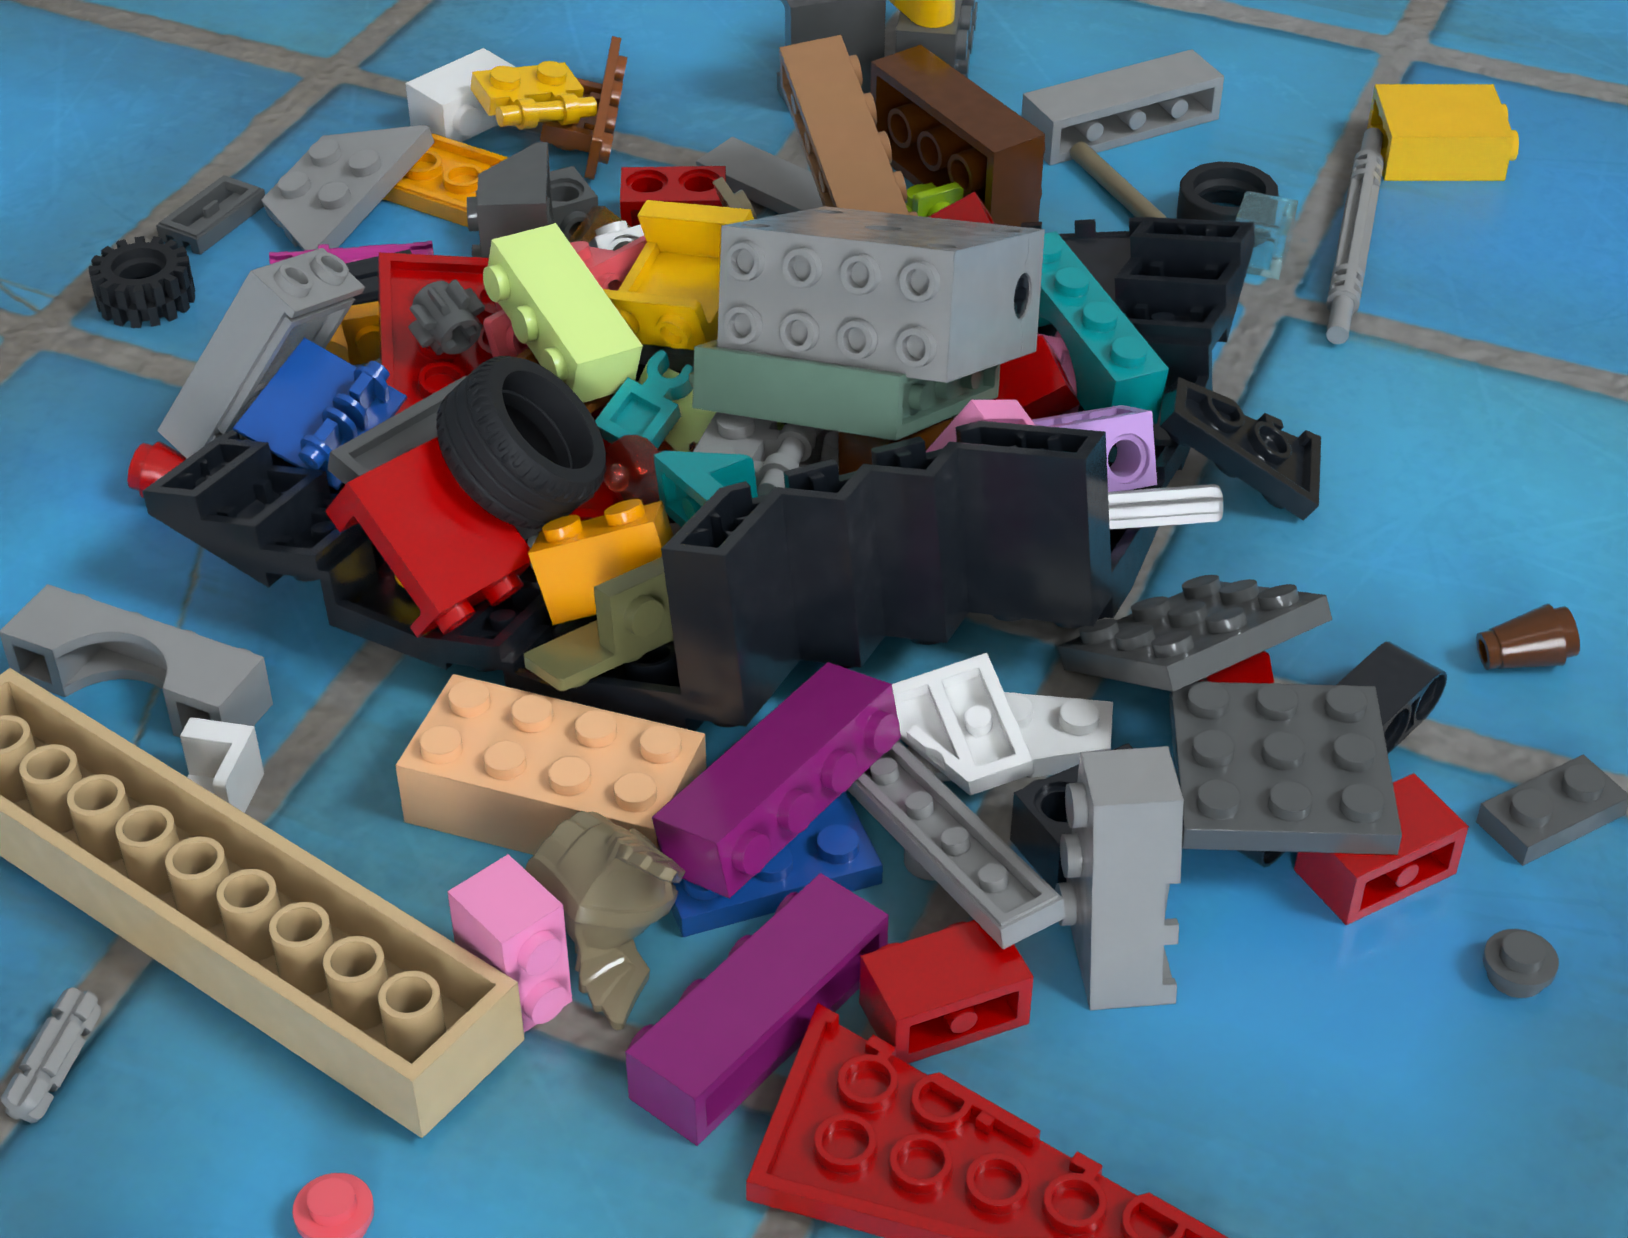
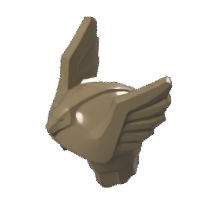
M580 811L556 827L552 835L541 844L537 852L528 860L525 870L563 904L565 930L575 943V953L577 954L575 971L579 972V991L587 993L594 1011H603L612 1028L621 1030L624 1029L634 1004L648 982L650 969L638 953L634 939L642 934L652 923L657 922L670 912L678 895L676 886L673 883H680L686 871L674 860L660 852L651 840L634 828L627 830L620 825H615L597 812Z

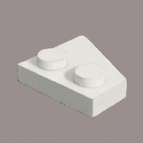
M987 653L892 684L897 717L900 724V739L970 796L1035 774L1034 760Z

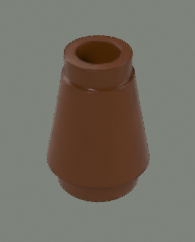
M1545 604L1492 627L1488 631L1477 633L1476 636L1478 654L1486 670L1495 668L1563 666L1567 658L1577 656L1580 651L1577 625L1572 613L1566 606L1553 608L1550 604Z

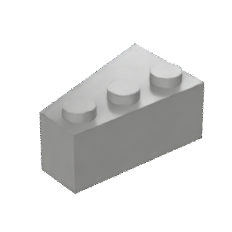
M1168 746L1080 752L1077 783L1066 785V814L1068 824L1072 828V834L1061 835V865L1067 881L1057 883L1055 891L1064 901L1066 918L1059 921V925H1070L1090 1010L1176 1004L1177 983L1175 978H1172L1164 945L1178 944L1179 923L1177 918L1165 919L1170 884L1181 883L1184 799Z

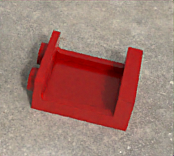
M438 437L347 482L325 510L339 532L357 523L363 528L420 610V616L410 626L417 638L436 627L440 629L443 635L455 630L476 613L473 606L485 599L488 600L492 607L505 601L523 587L524 583L519 576L531 564L528 555L530 547L516 527L488 513L459 485L443 458Z

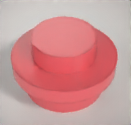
M330 1173L313 1179L300 1190L295 1198L292 1211L295 1227L302 1238H363L374 1216V1201L370 1188L360 1178L347 1173Z

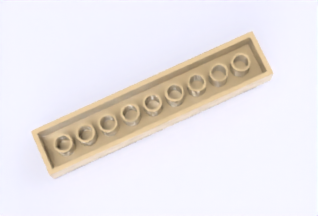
M9 668L0 674L1 857L420 1138L426 1136L525 1040L517 981L13 669Z

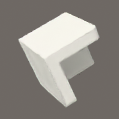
M190 717L180 735L189 772L187 778L245 813L264 775L255 727Z

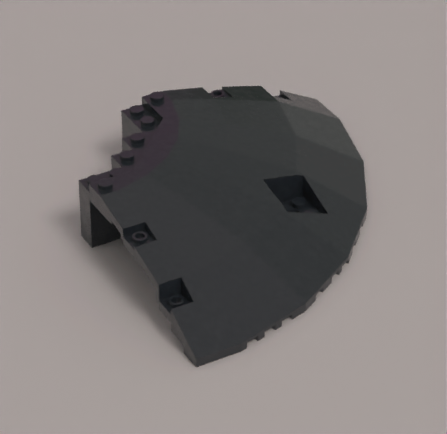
M1134 217L1128 218L1129 231L1096 232L1095 219L1075 220V233L1059 234L1169 368L1164 391L1178 377L1213 391L1212 349L1217 342H1227L1255 245V222ZM1023 222L1021 227L1042 229V222ZM1053 324L1038 327L1037 334L1055 337L1057 329ZM378 358V359H376V360H374V361L380 363V358ZM638 365L636 382L639 381L646 365ZM1162 403L1158 422L1153 425L1157 485L1134 490L1166 488L1176 471L1183 469L1191 449L1190 446L1185 447L1176 443L1160 427ZM1079 405L1078 412L1085 411L1084 408L1081 405ZM977 421L955 427L956 442H948L943 449L926 453L925 441L920 436L872 448L873 465L862 464L857 471L839 475L838 463L834 459L783 471L785 488L774 487L769 494L752 498L751 486L746 481L721 487L661 548L674 640L645 653L636 661L623 663L593 677L580 687L559 691L525 668L524 653L596 621L597 614L553 625L531 565L519 576L524 583L523 587L505 601L492 607L488 600L485 599L473 606L476 613L455 630L443 635L440 629L436 627L417 638L410 626L420 616V610L406 589L397 583L394 572L363 528L357 523L339 532L325 512L345 486L343 483L338 491L330 487L325 470L297 468L271 453L268 442L251 441L247 438L241 440L239 433L231 430L216 437L143 490L149 515L268 588L283 575L293 576L296 580L303 582L320 579L329 625L445 670L453 664L473 666L474 669L483 672L502 670L506 687L692 731H697L704 721L726 728L736 726L747 727L800 660L821 663L829 662L847 669L852 667L861 668L885 636L908 638L912 642L921 645H932L939 642L947 643L969 612L989 614L1002 621H1017L1020 619L1049 621L1062 628L1093 627L1097 620L1114 618L1131 591L1159 526L1110 529L1106 431ZM1116 443L1109 451V467L1112 466L1117 457ZM629 454L633 498L640 499L643 505L660 501L654 456L652 455L650 460L645 463ZM667 515L669 523H676Z

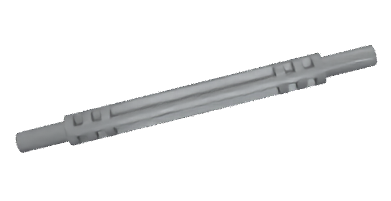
M1369 128L1364 132L1361 150L1353 159L1326 302L1327 309L1330 312L1326 337L1333 344H1343L1347 341L1352 316L1358 311L1360 306L1384 167V159L1381 155L1383 133L1378 128Z

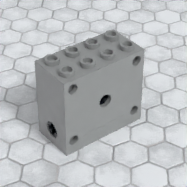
M827 206L721 225L717 347L907 374V378L944 383L1036 352L1045 229Z

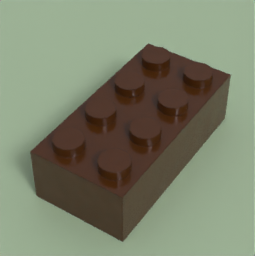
M921 44L871 61L870 93L874 98L877 111L876 128L878 132L885 131L888 135L892 151V163L890 165L894 170L901 171L903 177L914 185L932 182L936 187L957 182L964 189L963 198L973 192L978 195L995 224L1021 227L1023 222H1039L1045 133Z

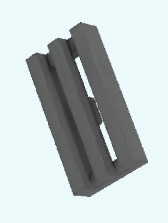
M223 175L156 225L158 237H162L165 243L170 239H174L178 243L179 248L182 246L186 248L191 245L192 252L201 255L262 209L264 205L261 199L265 196V191L260 187Z

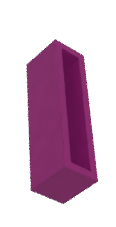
M827 662L653 815L652 821L660 852L674 860L686 871L682 879L730 899L754 875L759 873L775 855L799 833L804 831L838 796L848 790L853 782L884 753L888 752L901 738L892 684Z
M822 873L818 874L799 893L792 892L787 895L778 906L772 918L753 935L747 934L740 938L732 947L724 962L705 979L700 978L693 981L683 992L677 1005L655 1025L648 1024L644 1026L634 1036L628 1049L625 1051L629 1099L698 1146L800 1047L817 1003L836 1012L860 989V956L876 951L888 944L889 915Z

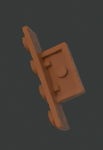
M615 36L611 38L602 84L577 78L584 88L583 97L593 96L597 103L596 116L580 118L577 124L561 125L558 121L543 122L540 136L541 142H548L562 150L589 152L584 178L592 180L595 178L598 162L608 164L628 58L619 55L621 38Z

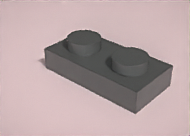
M1583 754L1481 803L1476 823L1524 866L1625 816L1628 808V793Z

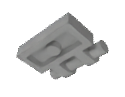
M716 412L693 452L744 454L750 456L754 461L757 494L759 497L769 494L774 487L785 488L783 471L798 468L799 463L808 460L817 443L815 433L818 428L787 423L782 430H778L776 421Z

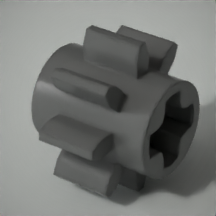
M452 280L450 284L445 281H436L423 287L415 296L410 311L417 320L412 322L408 328L422 348L430 345L436 355H441L443 352L458 354L469 349L478 340L483 325L476 316L485 309V306L471 288L464 290L457 280Z

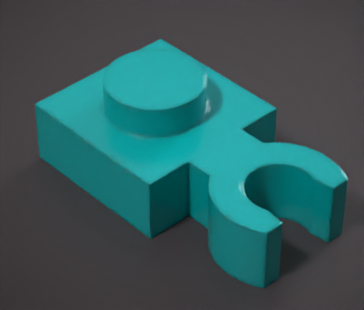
M663 350L656 352L648 361V378L643 385L627 377L595 420L602 439L645 463L650 460L681 417L678 404L672 400L684 398L693 390L689 382V373L694 372V368L689 364H686L681 373L674 378L662 376L670 366L668 355Z

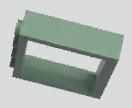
M717 340L694 346V372L689 373V382L693 387L692 408L896 441L959 414L970 400H992L997 398L1001 364L944 383L907 378V374L721 348L717 347Z

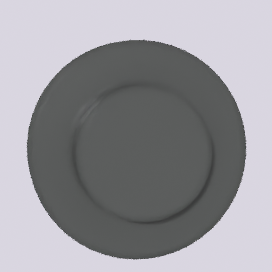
M1507 929L1499 931L1489 938L1483 953V964L1489 981L1497 990L1511 997L1528 998L1537 995L1542 989L1553 982L1559 967V958L1553 946L1543 937L1527 930Z

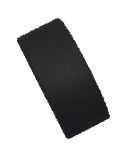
M1222 161L1201 164L1189 170L1180 181L1177 219L1255 222L1256 245L1266 240L1274 229L1279 199L1278 185L1270 175L1246 164ZM1213 203H1232L1241 207H1227Z

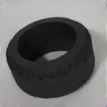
M498 356L481 363L446 395L438 409L436 417L437 437L441 453L449 470L459 485L478 505L506 523L527 529H542L548 522L568 516L592 496L604 480L606 473L605 446L599 428L591 413L567 384L546 368L532 361L511 356Z

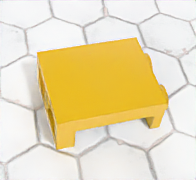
M646 200L637 217L647 243L618 291L603 290L641 344L694 350V346L718 339L721 225L754 220L751 209Z

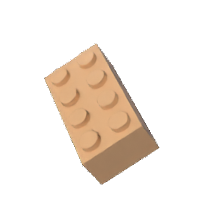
M453 674L395 765L404 822L534 855L541 844L552 835L560 823L569 820L577 812L593 811L603 815L615 825H620L627 830L631 828L638 830L651 840L660 851L652 816L706 770L705 733Z

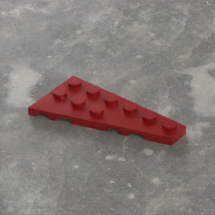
M820 1003L816 1005L746 1181L747 1201L884 1238H1228L1150 1192L1137 1196L1102 1176L1103 1166L1077 1151L1071 1158L1041 1141V1130L944 1074L938 1072L927 1075L897 1058L896 1047L874 1034L866 1040L839 1024V1014Z

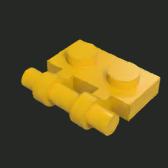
M544 61L538 65L522 67L497 66L492 70L472 72L471 91L488 116L496 115V120L500 127L515 125L519 130L533 129L537 127L538 123L558 121L561 125L577 124L580 118L593 117L597 114L595 98L593 96L583 97L584 88L565 62Z

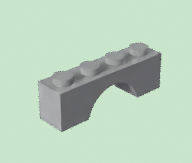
M49 584L34 596L0 630V637L9 668L49 692L67 697L92 684L117 679L144 681L163 689L173 735L180 737L190 717L254 726L273 705L263 656L254 654L244 648H236L200 636L191 630H183L147 618L140 613L129 612L93 600L84 594H76Z

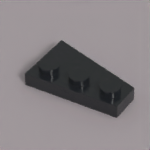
M1180 377L1164 391L1160 427L1176 443L1195 449L1213 461L1222 473L1231 478H1239L1259 491L1271 505L1279 509L1285 508L1303 521L1319 506L1321 436L1307 430L1299 437L1282 431L1284 426L1281 419L1266 413L1258 420L1250 418L1243 414L1241 408L1233 399Z

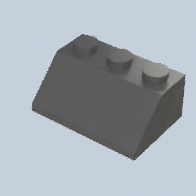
M536 142L478 174L477 197H467L469 231H479L480 244L472 245V257L489 258L492 239L554 224L548 142Z

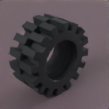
M144 236L134 237L135 243L127 244L126 240L123 239L116 242L117 249L114 250L106 246L101 250L102 256L95 255L92 258V266H89V275L98 312H101L102 317L107 321L113 318L115 325L123 327L127 321H130L131 328H141L143 321H150L151 327L161 325L159 318L165 317L170 322L178 318L177 311L185 313L190 309L189 302L194 303L195 287L189 256H187V251L183 246L178 248V243L171 239L165 244L162 237L153 236L151 242H145Z

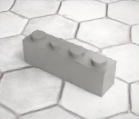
M1191 49L1023 93L1021 117L1045 133L1043 160L1051 166L1073 160L1070 156V150L1074 144L1080 141L1085 142L1098 153L1218 120L1224 75Z

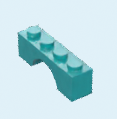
M1057 231L1045 233L1038 327L1053 324L1063 338L1073 364L1077 398L1080 405L1085 411L1119 405L1152 411L1153 425L1157 424L1169 368Z

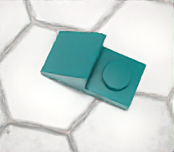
M662 451L653 455L659 499L663 501L666 514L681 528L721 487L746 481L751 486L752 498L758 497L754 461L750 456L744 454Z

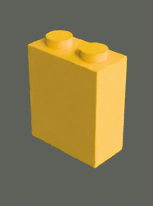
M1494 84L1374 85L1367 129L1378 128L1383 133L1381 155L1384 159L1382 171L1384 181H1505L1509 161H1515L1518 155L1519 136L1516 130L1511 129L1508 121L1507 105L1501 104Z

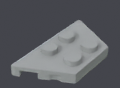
M425 125L322 136L261 199L268 216L278 227L283 228L286 237L295 247L299 245L303 251L318 249V244H329V248H338L435 143L430 128Z

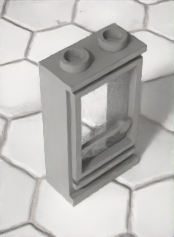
M324 248L251 270L157 431L182 455L189 458L216 437L233 430L239 419L304 337L320 347L326 348L354 303L355 299L353 297L362 294L365 286L349 272L343 260L328 253ZM240 435L241 440L246 439L244 436Z

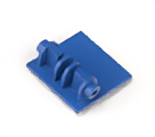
M304 337L239 419L233 430L251 441L268 442L271 453L297 468L325 470L329 486L338 491L343 482L328 471L330 452L393 417L406 401L407 395L387 385L386 381L390 377V373L380 363L369 361L366 366L359 365L356 367Z

